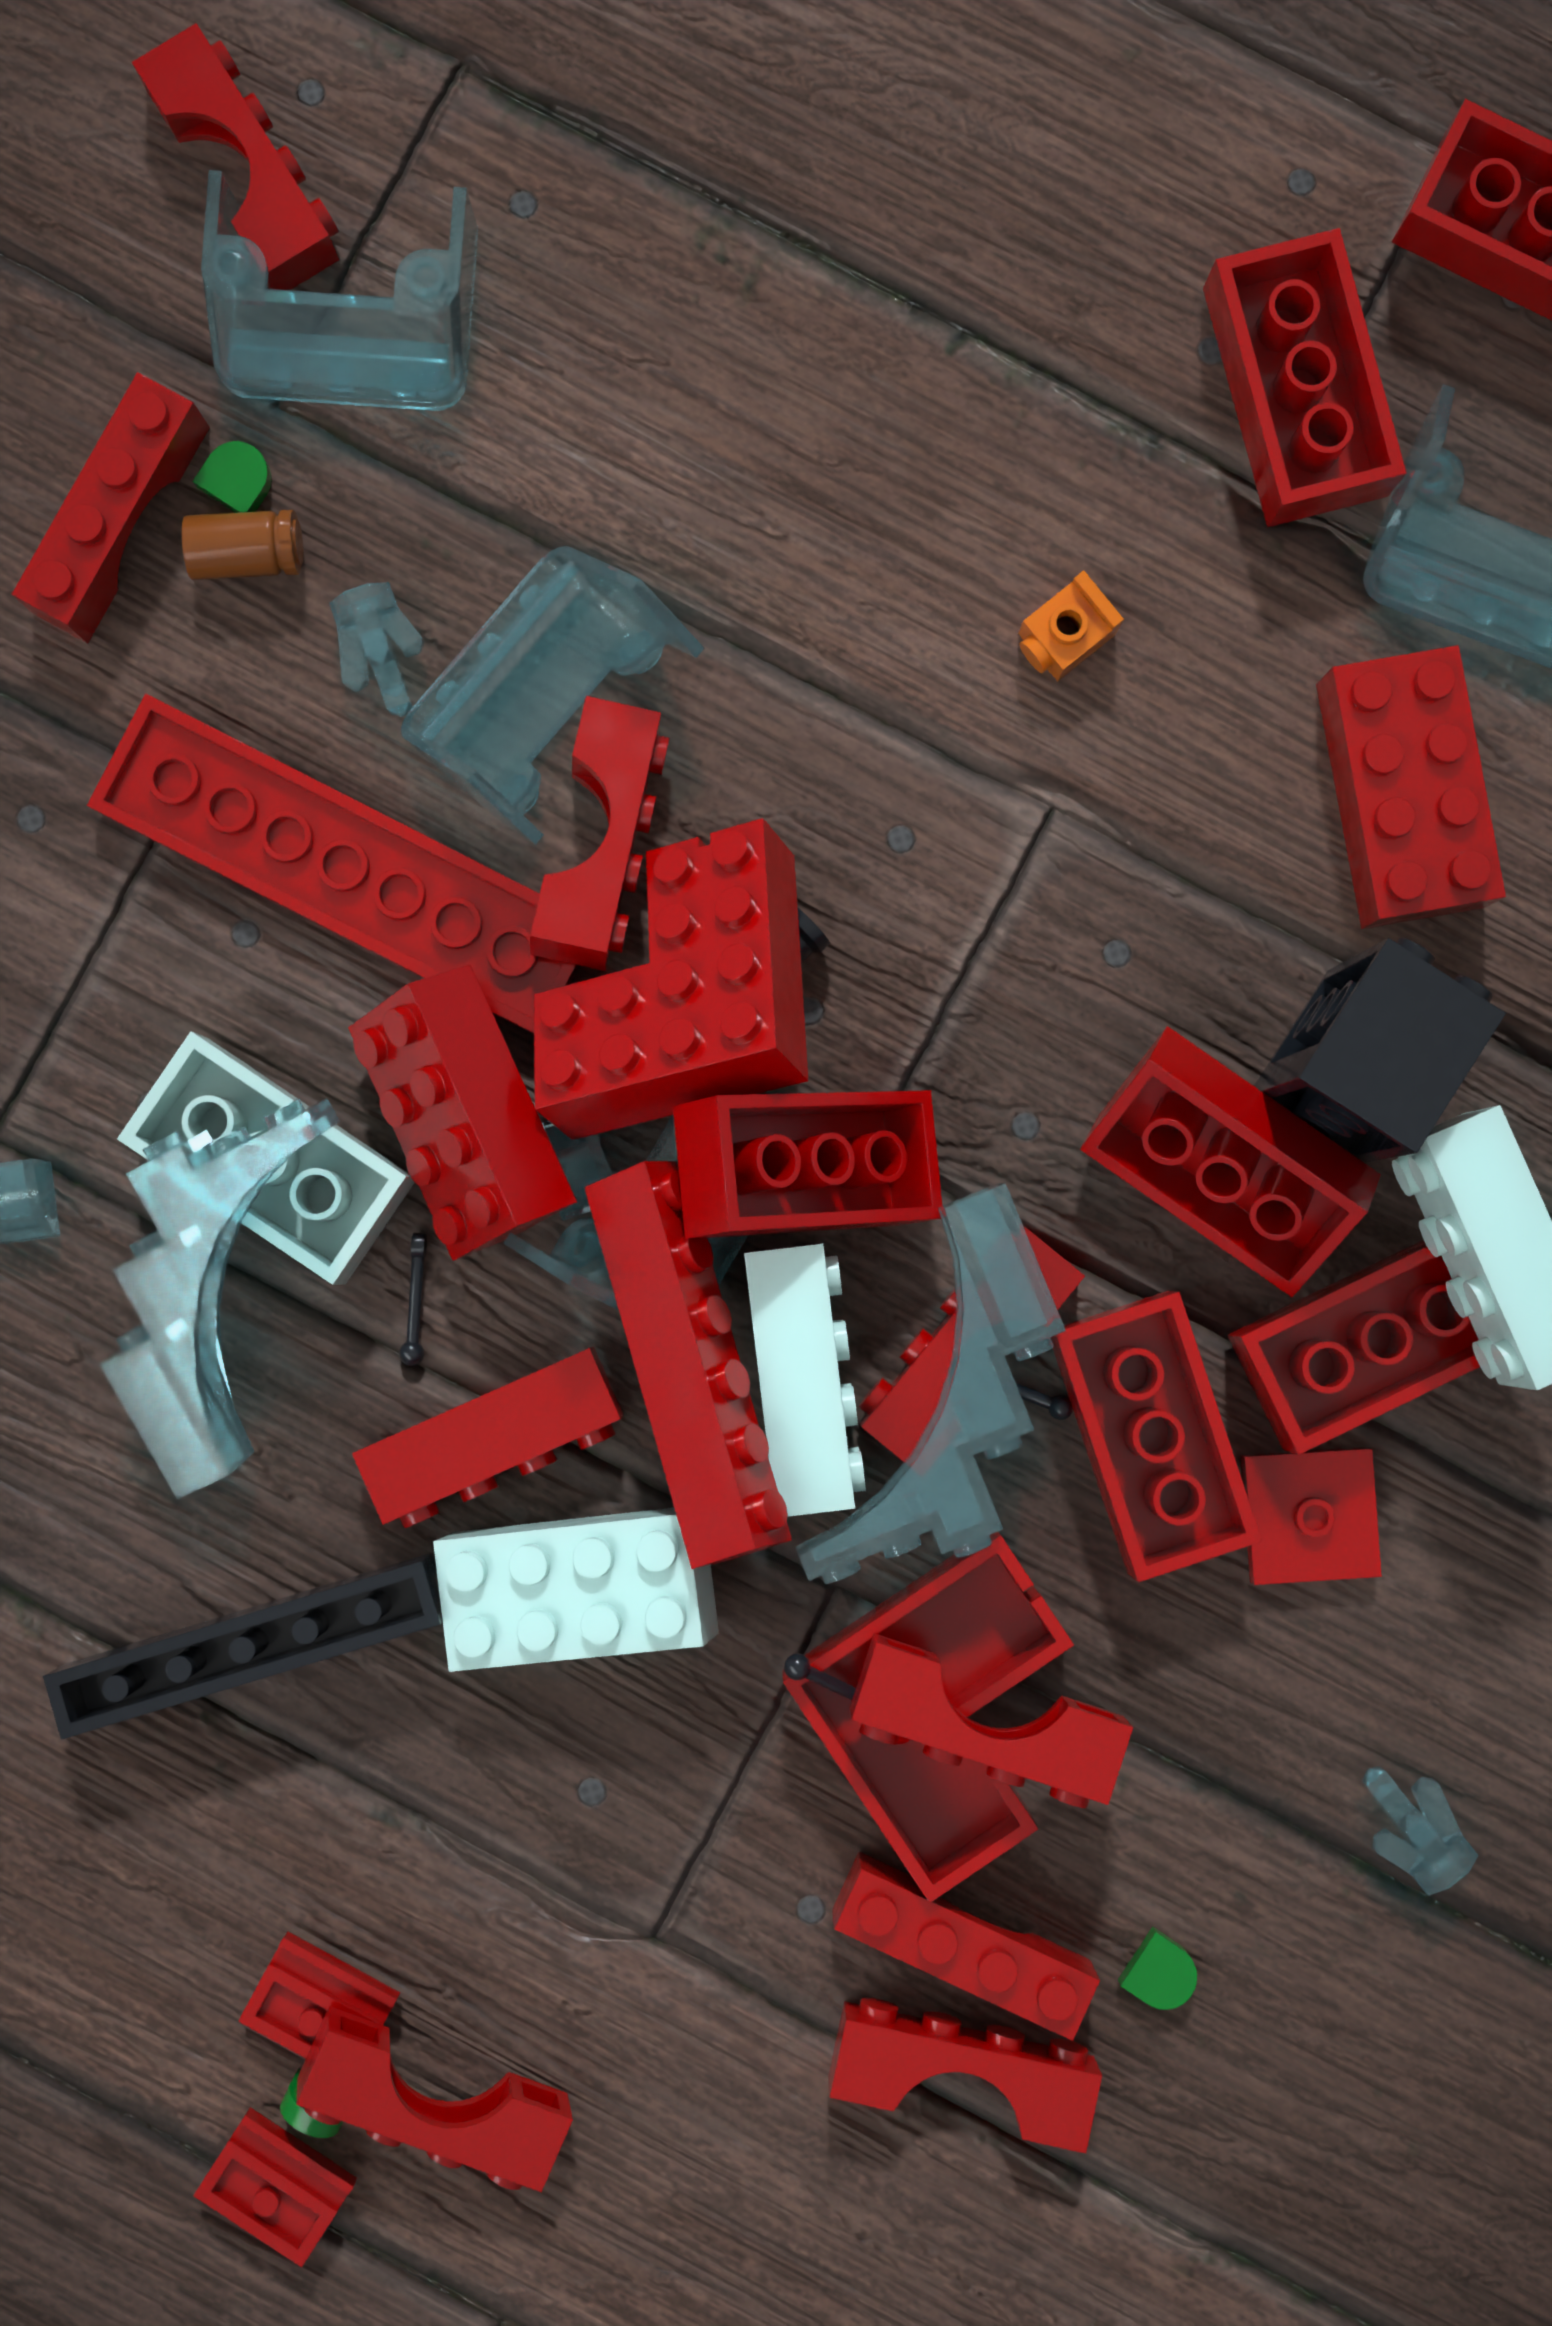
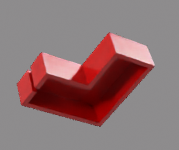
M764 818L710 833L709 845H705L699 837H695L646 852L650 963L534 994L535 1110L571 1140L673 1115V1106L716 1095L759 1094L809 1081L795 857Z
M992 1528L804 1656L808 1658L810 1666L856 1688L874 1633L936 1653L941 1663L945 1694L954 1707L968 1718L1067 1651L1074 1644L1041 1594L1033 1586V1582L1003 1537L995 1528ZM784 1669L782 1670L784 1685L929 1903L1039 1830L1031 1812L1014 1786L986 1774L988 1765L964 1757L960 1766L949 1765L923 1754L922 1751L925 1744L910 1740L905 1744L891 1745L871 1739L859 1732L861 1723L851 1720L849 1708L852 1700L806 1678L792 1680L786 1675Z

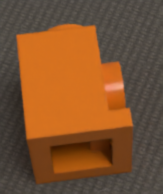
M1083 570L1074 577L1070 584L1022 622L1018 634L1023 641L1019 643V646L1026 659L1038 672L1044 673L1048 670L1058 682L1113 638L1124 618ZM1068 616L1079 631L1073 635L1063 634L1057 627V620Z

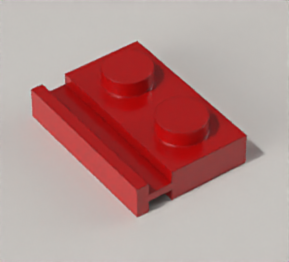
M287 1931L238 2022L306 2059L329 2006L384 2025L401 1992Z
M250 2107L193 2196L302 2268L337 2214L340 2206L350 2194L358 2178Z

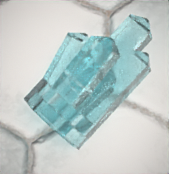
M389 582L367 583L344 591L329 602L337 625L342 683L354 692H359L369 685L368 659L373 668L390 715L405 716L413 706L391 639L406 657L420 654L425 642L399 609Z
M1378 1766L1367 1769L1362 1783L1407 1840H1403L1384 1828L1373 1836L1372 1848L1379 1855L1409 1873L1428 1896L1451 1888L1467 1875L1479 1855L1462 1835L1439 1783L1433 1778L1421 1777L1411 1787L1421 1810L1420 1812L1382 1767Z

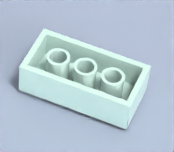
M190 1031L117 1138V1140L332 1285H343L348 1282L415 1183L409 1173L210 1039Z
M1498 1105L1463 1113L1435 1125L1418 1153L1399 1156L1392 1161L1393 1171L1404 1193L1407 1196L1415 1195L1425 1217V1219L1419 1221L1421 1235L1432 1255L1435 1257L1441 1255L1452 1278L1446 1282L1448 1296L1457 1313L1462 1318L1468 1316L1479 1339L1473 1342V1351L1484 1374L1489 1379L1496 1377L1500 1385L1540 1390L1552 1384V1220L1501 1106Z
M823 1244L744 1253L765 1432L769 1446L768 1457L778 1492L786 1503L788 1517L855 1509L853 1492L866 1491L861 1451L859 1452V1447L848 1448L845 1427L858 1425L853 1386H851V1383L840 1384L837 1362L850 1360L846 1323L843 1319L832 1320L830 1296L842 1295L838 1257H825Z
M675 1508L458 1531L433 1541L449 1672L702 1647L719 1634L711 1565L691 1569Z

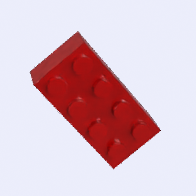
M1465 99L1446 130L1391 243L1552 321V140Z
M1340 228L1216 259L1203 287V292L1267 528L1388 497L1407 472Z
M1459 645L1332 667L1316 684L1361 929L1482 909L1505 898L1506 893Z
M471 964L406 984L348 1027L353 1038L355 1054L359 1062L368 1071L380 1098V1108L383 1117L393 1127L406 1156L408 1173L412 1180L419 1185L432 1215L434 1231L439 1240L445 1244L452 1261L512 1238L577 1202Z
M1168 1026L1098 1115L1080 1148L1088 1156L1290 1297H1293L1368 1213L1381 1176L1373 1168Z
M931 1090L716 1095L673 1106L685 1239L887 1227L944 1219Z
M1424 1240L1227 1335L1283 1450L1300 1455L1480 1367L1472 1346L1473 1342L1479 1340L1469 1317L1462 1318L1450 1301L1446 1290V1282L1452 1278L1442 1256H1433Z
M1166 1291L1047 1330L1127 1574L1139 1583L1263 1542L1180 1292Z

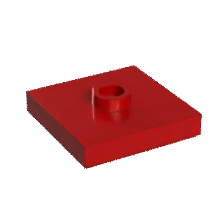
M1372 1448L1306 1451L1300 1455L1291 1452L1241 1455L1243 1484L1263 1541L1247 1546L1250 1583L1253 1585L1382 1577Z

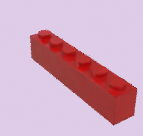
M643 1161L584 1187L691 1569L729 1561L791 1541L792 1538L787 1524L788 1513L786 1503L778 1492L768 1458V1441L758 1424L749 1392V1375L740 1361L731 1330V1313L727 1304L722 1299L713 1268L714 1257L711 1245L706 1238L685 1239L678 1161Z

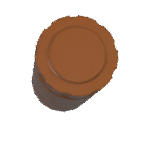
M280 510L278 515L273 511L186 515L183 517V557L188 576L191 580L276 576L282 571L286 575H299L301 573L304 555L301 526L294 510Z

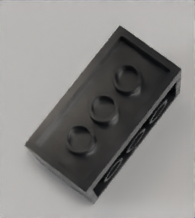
M1387 938L1326 972L1254 1086L1364 1163L1416 1154L1506 1013L1490 1003L1493 995L1483 985L1462 975H1457L1455 979H1452L1432 966L1435 958L1422 946L1405 938H1399L1397 942Z

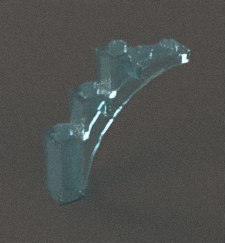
M299 1098L263 1117L268 1128L250 1137L245 1126L213 1142L207 1130L186 1141L183 1140L177 1130L143 1148L142 1150L148 1161L126 1173L157 1230L130 1244L129 1247L134 1256L113 1270L143 1324L118 1337L116 1341L121 1349L101 1363L100 1366L177 1499L229 1476L255 1452L235 1410L222 1360L220 1306L226 1264L242 1220L266 1182L299 1148L340 1122L327 1098L307 1109L304 1108Z
M1006 1183L994 1184L938 1207L952 1254L957 1311L952 1358L937 1407L912 1453L877 1494L840 1524L796 1547L809 1581L822 1576L825 1584L844 1579L861 1569L858 1560L883 1551L885 1558H892L907 1553L922 1544L919 1535L930 1531L933 1541L941 1554L953 1550L956 1557H964L991 1545L990 1534L1003 1529L973 1455L984 1451L986 1459H992L1010 1453L1023 1445L1020 1438L1021 1435L1035 1430L1005 1356L1014 1352L1017 1361L1037 1356L1054 1347L1050 1337L1066 1331Z

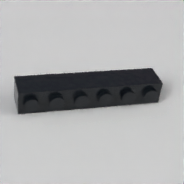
M432 1553L66 1663L43 1676L61 1740L440 1625L443 1619L435 1560Z

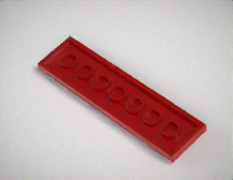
M146 693L86 805L113 821L422 978L471 964L492 1013L534 1034V994L569 985L579 965L530 955V933L540 893Z

